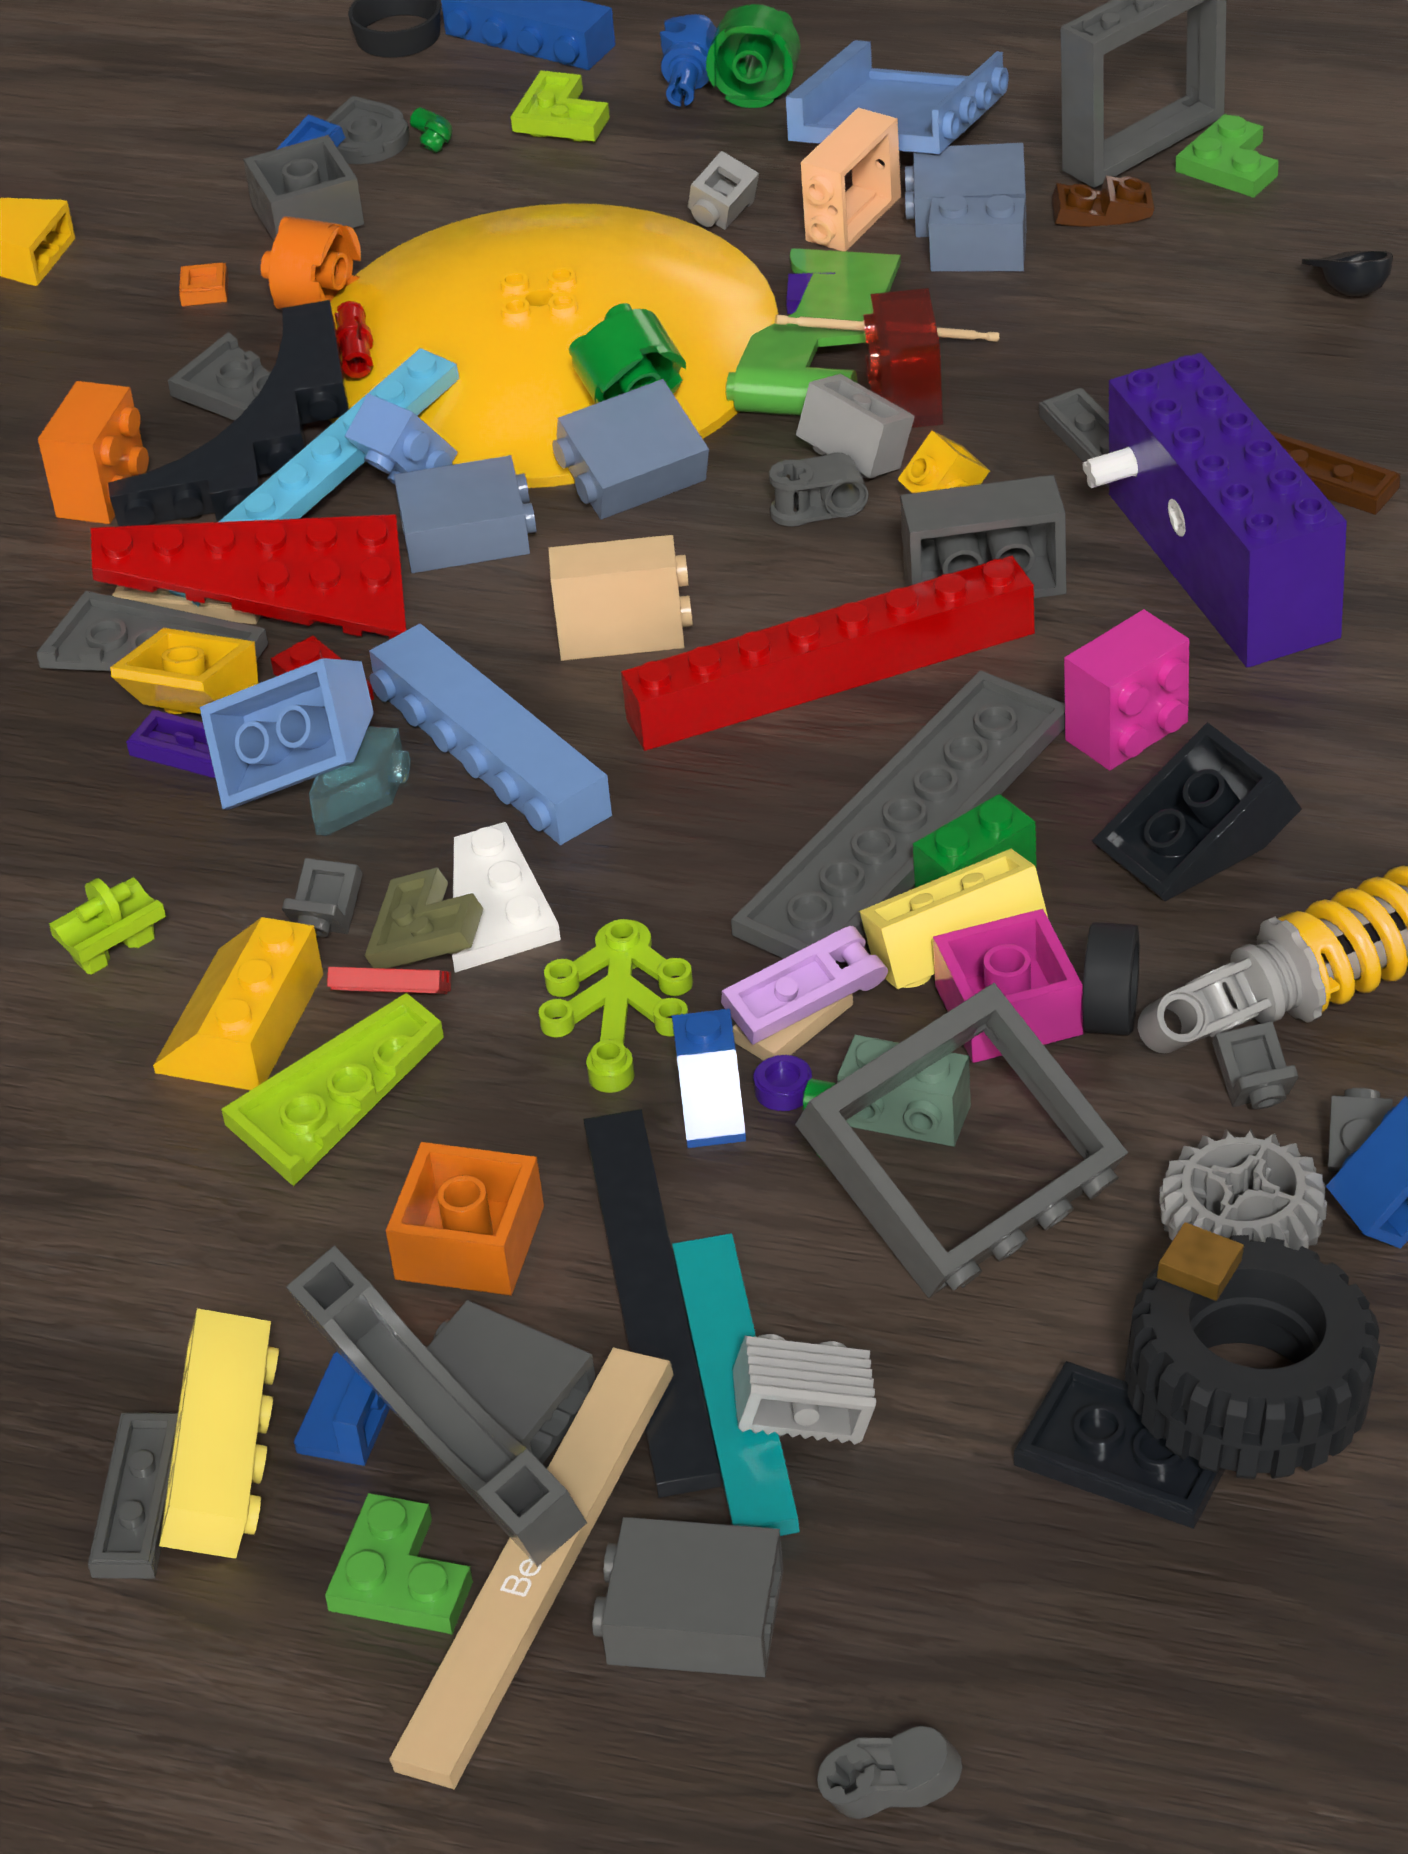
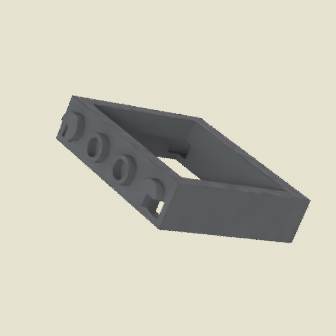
M1111 0L1061 26L1062 164L1064 172L1095 188L1103 184L1106 175L1115 177L1160 151L1171 147L1187 136L1203 129L1224 115L1227 0ZM1187 11L1186 96L1104 140L1103 55Z
M992 983L810 1100L795 1124L928 1298L948 1285L953 1291L959 1287L964 1288L982 1272V1269L978 1266L980 1263L993 1254L999 1262L1011 1256L1028 1241L1024 1233L1038 1224L1045 1231L1055 1226L1074 1209L1070 1202L1083 1193L1090 1200L1099 1196L1104 1188L1118 1180L1119 1177L1114 1170L1128 1153L995 983ZM984 1031L1080 1153L1084 1161L947 1253L846 1120Z

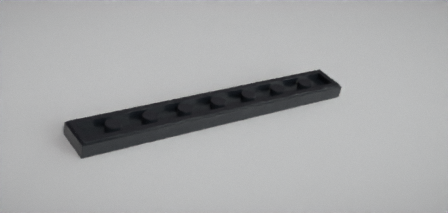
M642 1109L583 1119L628 1349L630 1352L670 1361L674 1374L645 1428L658 1498L722 1487L720 1469Z

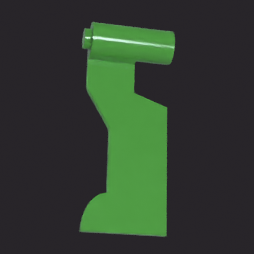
M792 248L790 252V266L794 274H813L797 310L788 317H813L877 323L901 264V255ZM774 323L751 336L736 372H729L726 383L727 400L734 401L735 410L740 412L801 416L809 382L842 374L857 383V373L855 370L810 367L818 347L869 343L873 332L803 327L797 324L778 325Z

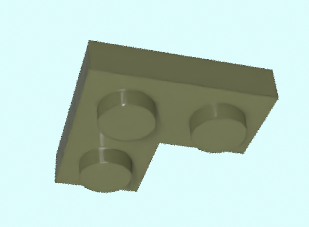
M438 867L391 879L365 957L373 968L388 969L396 966H407L416 961L447 953L455 954L464 949L471 948L484 908L473 893L443 900L448 881Z

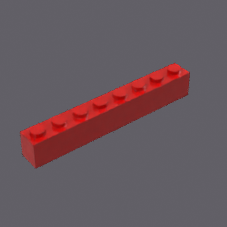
M1013 555L954 573L943 574L937 578L907 587L896 588L890 592L860 601L849 602L806 617H798L792 621L762 630L748 632L708 646H700L671 657L650 661L621 671L626 720L643 750L647 751L1035 634L1034 584Z

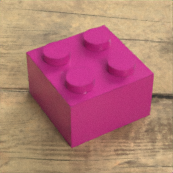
M1145 609L1064 657L1065 740L1109 771L1126 760L1139 755L1144 749L1169 733L1177 731L1188 722L1189 638Z
M1043 909L933 936L935 987L947 1012L992 983H995L1043 1045L1083 1035V984ZM984 1031L963 1044L972 1063L1002 1056Z

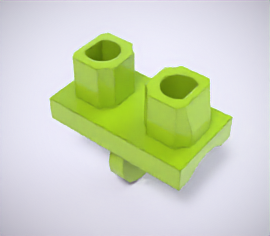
M134 877L110 889L104 881L95 878L85 885L88 901L49 923L52 936L71 954L73 960L87 974H94L108 966V961L110 960L108 949L118 943L123 942L128 948H140L154 940V923L165 918L166 915L163 904L159 900L151 898Z

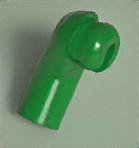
M422 107L415 109L410 117V125L423 132L420 137V143L426 149L437 153L441 151L444 143H449L453 130L447 119Z

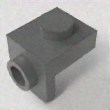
M305 858L295 899L285 898L282 910L291 922L313 925L316 937H327L329 932L348 934L363 872L356 864Z
M1273 1021L1215 1035L1212 1043L1232 1107L1251 1103L1253 1109H1264L1286 1100V1095L1291 1092L1299 1076L1295 1065H1286Z
M1367 1088L1344 1090V1096H1332L1328 1172H1339L1346 1158L1361 1147L1381 1124L1384 1115L1393 1108V1099L1380 1098L1381 1093L1379 1091Z

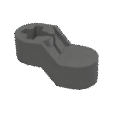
M918 1726L892 1738H856L838 1747L828 1754L820 1765L817 1776L818 1788L823 1797L840 1813L848 1818L862 1819L888 1807H923L942 1798L952 1791L960 1780L962 1761L956 1748L940 1732L932 1727Z

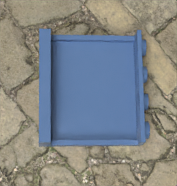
M854 40L786 96L788 141L820 144L857 108L898 118L899 151L941 154L1005 94L1009 76L1007 68L1003 67V52L996 51L970 76L872 68L871 42Z

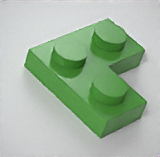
M1224 114L1176 156V172L1254 198L1278 176V160L1254 151L1263 142V126L1246 121L1240 116Z
M368 1493L326 1591L325 1597L328 1610L453 1634L473 1583L470 1566L417 1557L432 1521L429 1504Z

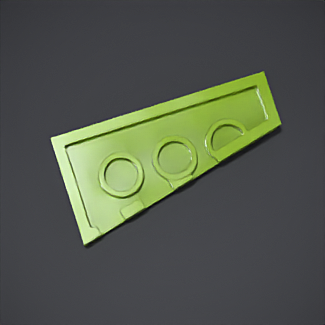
M405 993L223 1107L221 1110L225 1126L291 1185L295 1186L444 1038L442 1023L414 998Z

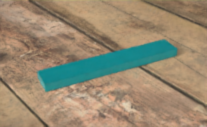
M730 1233L673 1243L676 1271L731 1525L780 1529V1536L799 1533L797 1510L779 1435L776 1432L767 1435L763 1430L755 1434L751 1429L742 1432L738 1428L733 1368L744 1337H756L733 1235Z

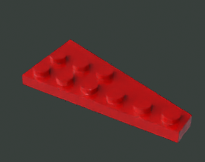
M396 514L91 528L92 574L95 581L152 593L160 588L186 593V600L204 604L207 598L232 603V610L308 626L316 621L343 626V633L362 637L363 631L389 636L390 640L406 631Z

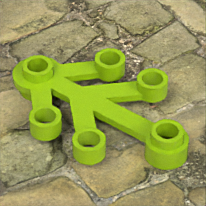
M618 919L604 925L595 936L596 947L576 960L557 959L548 963L544 969L546 990L553 996L566 997L578 990L579 982L608 966V975L571 1000L552 999L543 1003L539 1008L542 1032L550 1037H563L574 1029L576 1023L604 1005L600 1042L593 1046L587 1056L586 1064L591 1086L598 1091L606 1093L624 1090L633 1082L635 1076L632 1053L624 1046L628 1004L655 1023L657 1032L664 1036H674L672 1018L666 1017L688 1014V1007L684 1001L677 998L661 999L632 977V969L638 967L658 980L660 990L670 996L683 995L693 986L690 963L682 958L665 959L651 948L652 941L649 929L644 924L629 919Z

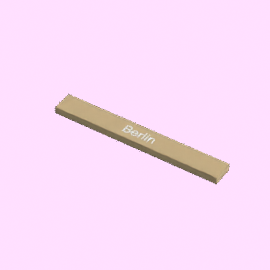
M612 1348L547 1468L569 1492L587 1524L538 1567L509 1538L389 1758L394 1772L455 1790L674 1375L670 1361Z

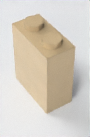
M673 535L548 547L551 587L561 661L684 648L682 627H691L693 624L690 595L679 596L678 588L689 586L686 555L675 556Z

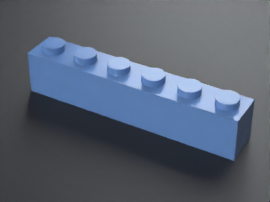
M421 623L369 650L373 671L370 674V683L379 699L384 702L389 701L400 710L410 725L413 727L419 726L432 737L434 743L441 751L450 752L463 763L465 769L472 777H479L494 789L496 795L504 804L513 805L525 815L529 824L535 830L544 831L555 842L562 845L612 816L607 774Z

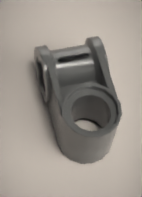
M831 453L825 456L801 460H784L777 462L769 470V481L775 490V500L770 505V516L774 522L783 526H800L808 522L837 517H850L860 512L868 501V490L854 460L844 453Z

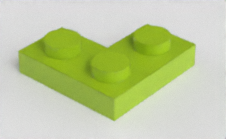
M540 70L511 115L512 132L528 133L534 137L553 136L570 138L576 142L596 141L610 118L608 103L578 99L583 91L582 76L579 74Z

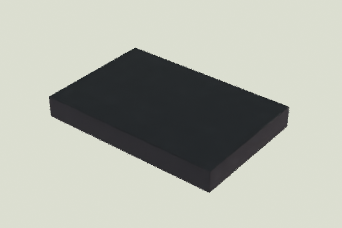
M1066 1361L1014 1450V1466L1194 1529L1225 1469L1219 1468L1218 1474L1202 1469L1198 1465L1199 1460L1189 1455L1183 1460L1166 1447L1167 1439L1164 1436L1157 1440L1141 1422L1142 1415H1139L1133 1409L1127 1394L1129 1384L1126 1381Z

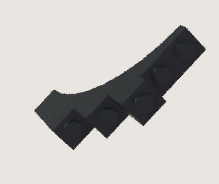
M330 300L282 308L283 336L276 363L267 381L242 415L214 439L186 456L152 471L108 482L109 496L118 526L149 525L209 513H215L216 520L219 522L262 485V474L277 472L306 447L303 424L338 418L349 410L340 347Z

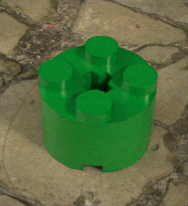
M759 4L732 8L725 14L716 29L707 53L706 71L713 87L715 88L716 86L725 94L726 100L740 107L760 108L774 102L777 97L787 90L792 81L800 55V40L792 18L784 11Z
M627 303L612 307L606 313L605 320L593 327L586 335L576 338L569 346V354L573 358V367L595 404L664 379L674 394L683 381L679 372L681 367L686 369V362L656 314L646 309H632Z

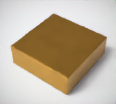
M1184 1222L1159 1261L1157 1278L1217 1301L1242 1261L1244 1244Z

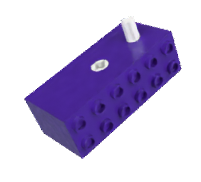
M1202 353L1186 355L1171 362L1147 369L1135 370L1130 374L1110 379L1109 453L1083 462V471L1087 475V484L1090 488H1095L1109 483L1110 497L1245 667L1249 668L1340 639L1342 634L1347 521Z

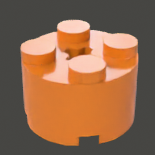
M288 216L283 217L280 221L272 250L266 251L261 260V275L264 279H269L270 292L275 308L282 310V308L325 300H330L331 302L340 290L358 280L359 276H352L353 260L361 261V249L357 234L352 227L337 223Z

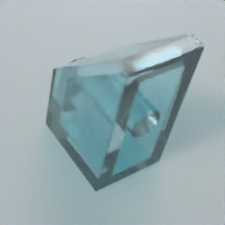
M368 726L354 763L315 777L309 792V799L316 835L327 836L393 803L399 784L407 782L410 772V756L408 751H402L399 728Z

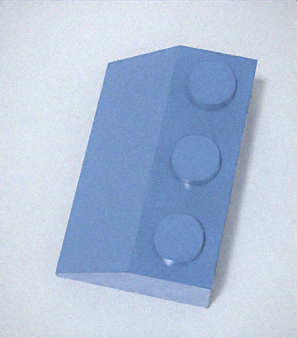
M322 658L199 707L222 809L229 810L354 763L374 713L362 661Z

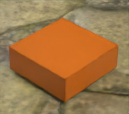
M222 262L181 267L179 286L181 305L191 306L227 302L229 280L227 264Z

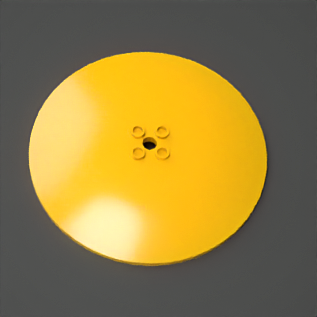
M602 204L536 205L482 214L450 223L417 236L380 256L359 271L355 276L360 278L340 290L330 302L336 330L338 329L335 320V313H338L337 307L343 302L354 301L361 304L366 314L365 322L371 329L373 336V345L370 349L373 367L369 366L371 372L362 378H352L344 372L349 409L420 348L457 364L460 379L423 410L418 417L458 452L452 465L511 455L515 473H525L528 488L575 484V478L568 467L563 469L558 464L553 452L552 443L557 439V418L594 405L595 402L573 367V358L569 354V346L576 338L586 335L593 327L605 320L606 313L612 307L627 303L632 309H646L656 314L686 362V369L681 367L679 372L683 381L673 395L702 439L721 428L740 412L735 410L734 401H729L726 397L729 372H736L751 336L774 324L775 316L779 315L774 294L766 278L747 256L723 238L702 227L675 217L636 208ZM332 418L329 420L333 424L338 418Z

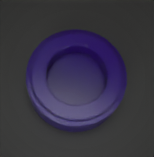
M777 1055L764 1060L757 1066L754 1072L755 1096L760 1104L775 1111H790L803 1106L806 1085L809 1079L812 1078L810 1066L801 1058L792 1055Z

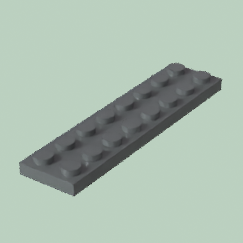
M980 670L731 919L732 936L783 959L848 926H854L864 937L866 934L859 911L907 892L915 884L913 843L992 797L1002 794L1065 729V704Z

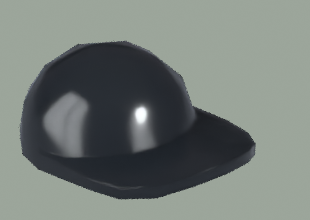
M1349 251L1321 259H1302V264L1321 267L1326 282L1337 292L1347 296L1361 297L1382 288L1391 274L1393 254L1387 251Z

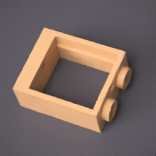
M857 108L801 161L806 241L839 251H847L901 197L898 118ZM879 159L885 163V166L879 162ZM852 169V186L845 192L844 176Z

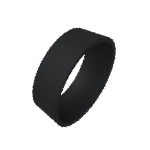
M355 0L348 10V16L358 46L363 51L380 57L408 56L427 49L436 42L440 35L441 1ZM396 15H413L427 19L417 26L397 31H377L366 28L375 21Z

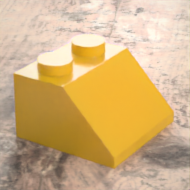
M162 628L110 667L111 677L140 703L164 708L167 713L184 714L188 712L201 714L199 707L258 684L255 641Z

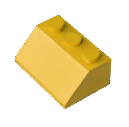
M261 917L220 947L153 1065L155 1073L252 1090L268 1080L323 976L314 926Z

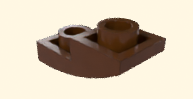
M1106 175L1101 191L1094 190L1084 184L1066 185L1056 183L1052 195L1055 223L1062 225L1092 227L1125 224L1152 217L1155 209L1150 183L1142 182L1130 176L1118 178Z

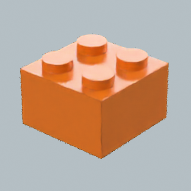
M76 381L38 437L57 518L111 524L115 513L109 496L108 482L146 473L149 455L147 449L142 444L139 430L140 412L134 406L130 387Z
M421 1142L386 1228L395 1280L512 1296L544 1208L537 1157Z

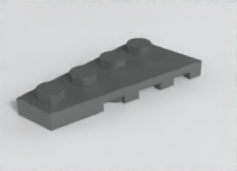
M85 591L36 653L40 668L111 671V666L162 628L255 641L256 660L267 647L268 640L265 628Z

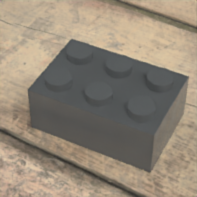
M1054 475L900 495L904 577L907 586L1013 555L1034 584V598L1066 594L1065 509Z

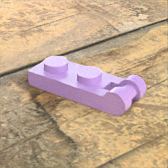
M848 926L722 990L721 1004L725 1009H730L731 1017L753 1045L859 989L862 991L873 989L885 979L888 974V968L877 955H869L864 948L866 942L863 936L854 926ZM836 961L846 962L849 966L841 969Z

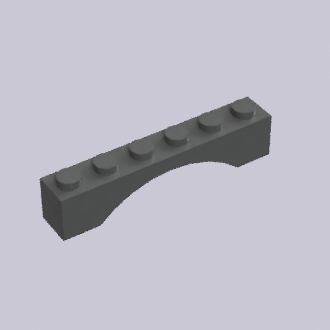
M335 1245L286 1286L309 1322L537 1567L587 1524L566 1488L528 1448L502 1428L460 1386L393 1311L373 1285Z

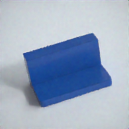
M335 1352L331 1358L295 1437L294 1445L298 1454L365 1466L390 1408L338 1352Z

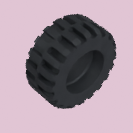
M1231 1235L1228 1238L1244 1244L1242 1261L1217 1301L1158 1279V1267L1154 1269L1144 1280L1142 1291L1136 1295L1126 1357L1125 1381L1129 1384L1127 1394L1133 1409L1139 1415H1142L1141 1422L1157 1440L1164 1436L1167 1439L1166 1447L1183 1460L1188 1455L1199 1460L1198 1465L1202 1469L1217 1474L1219 1468L1236 1471V1478L1255 1479L1257 1473H1270L1272 1479L1293 1475L1295 1468L1302 1466L1306 1472L1327 1462L1328 1454L1335 1456L1341 1453L1352 1442L1353 1434L1361 1430L1367 1415L1380 1349L1378 1343L1380 1330L1376 1316L1369 1309V1301L1356 1284L1348 1286L1349 1277L1333 1262L1326 1266L1319 1261L1318 1253L1303 1246L1297 1251L1285 1247L1284 1240L1267 1237L1266 1242L1250 1241L1249 1235ZM1229 1343L1253 1344L1280 1353L1294 1364L1275 1369L1245 1367L1219 1357L1208 1348Z

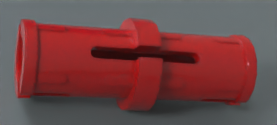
M354 301L343 302L337 307L338 313H335L338 327L336 332L342 355V368L347 376L362 378L371 372L369 366L373 367L370 353L373 345V336L371 329L366 325V314L361 304Z

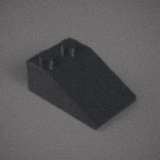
M1207 722L1106 825L1092 842L1163 901H1167L1264 849L1302 808L1278 774Z

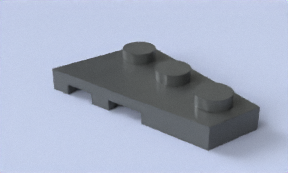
M227 332L168 380L171 396L236 420L260 393L271 372H268L261 366L260 357L251 350L244 352L238 346L237 338Z

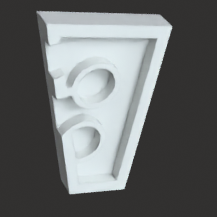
M506 822L454 837L453 898L473 893L484 908L472 947L452 954L455 973L561 940L559 924Z

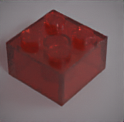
M929 288L870 294L871 314H863L865 344H868V354L865 355V367L870 391L915 415L912 428L943 425L940 343Z

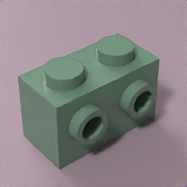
M854 1035L837 1075L838 1082L899 1043ZM949 1053L847 1119V1123L853 1128L955 1147L971 1106L969 1055Z

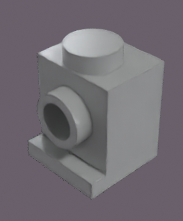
M721 151L691 184L687 208L691 210L694 219L701 225L711 227L716 224L726 230L746 206L750 207L754 203L759 173ZM725 177H727V178H729L730 180L734 181V182L737 183L738 185H735V184H733L732 182L726 180Z

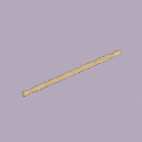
M786 315L775 316V324L778 325L797 324L803 327L999 341V332L980 333L975 330L813 317L793 318Z

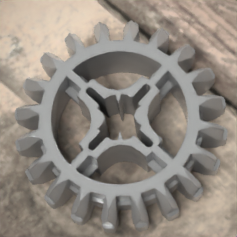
M1226 1129L1221 1140L1215 1141L1202 1135L1198 1148L1183 1146L1179 1160L1169 1162L1166 1177L1163 1179V1185L1160 1186L1161 1222L1164 1224V1231L1169 1232V1238L1172 1241L1184 1222L1226 1238H1229L1231 1235H1249L1250 1241L1266 1242L1267 1237L1284 1240L1285 1247L1299 1251L1301 1246L1308 1249L1309 1245H1317L1318 1237L1321 1234V1227H1323V1220L1326 1219L1327 1214L1325 1184L1322 1174L1316 1173L1313 1157H1301L1296 1143L1280 1147L1275 1133L1265 1140L1257 1139L1252 1129L1248 1131L1245 1137H1233Z

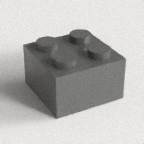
M329 135L243 159L251 205L273 240H275L278 233L280 221L285 216L337 223L352 228L364 225L357 177Z

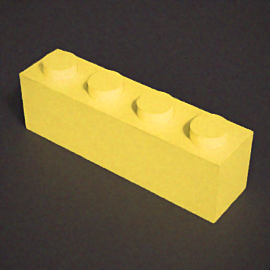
M199 1308L196 1310L186 1352L159 1543L161 1547L236 1559L243 1533L255 1534L260 1512L261 1496L250 1495L251 1483H261L267 1455V1446L256 1444L257 1433H267L273 1404V1396L262 1395L263 1384H273L279 1348L268 1346L271 1321Z

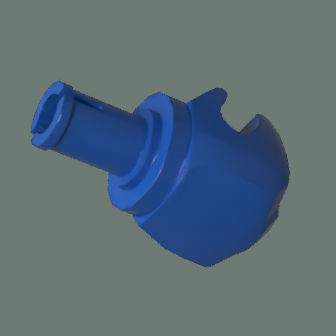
M700 14L683 15L664 21L665 31L660 32L663 52L661 72L669 82L666 97L670 103L681 107L683 95H685L684 104L688 106L694 99L695 89L703 87L709 81L706 71V58L717 28L710 18Z

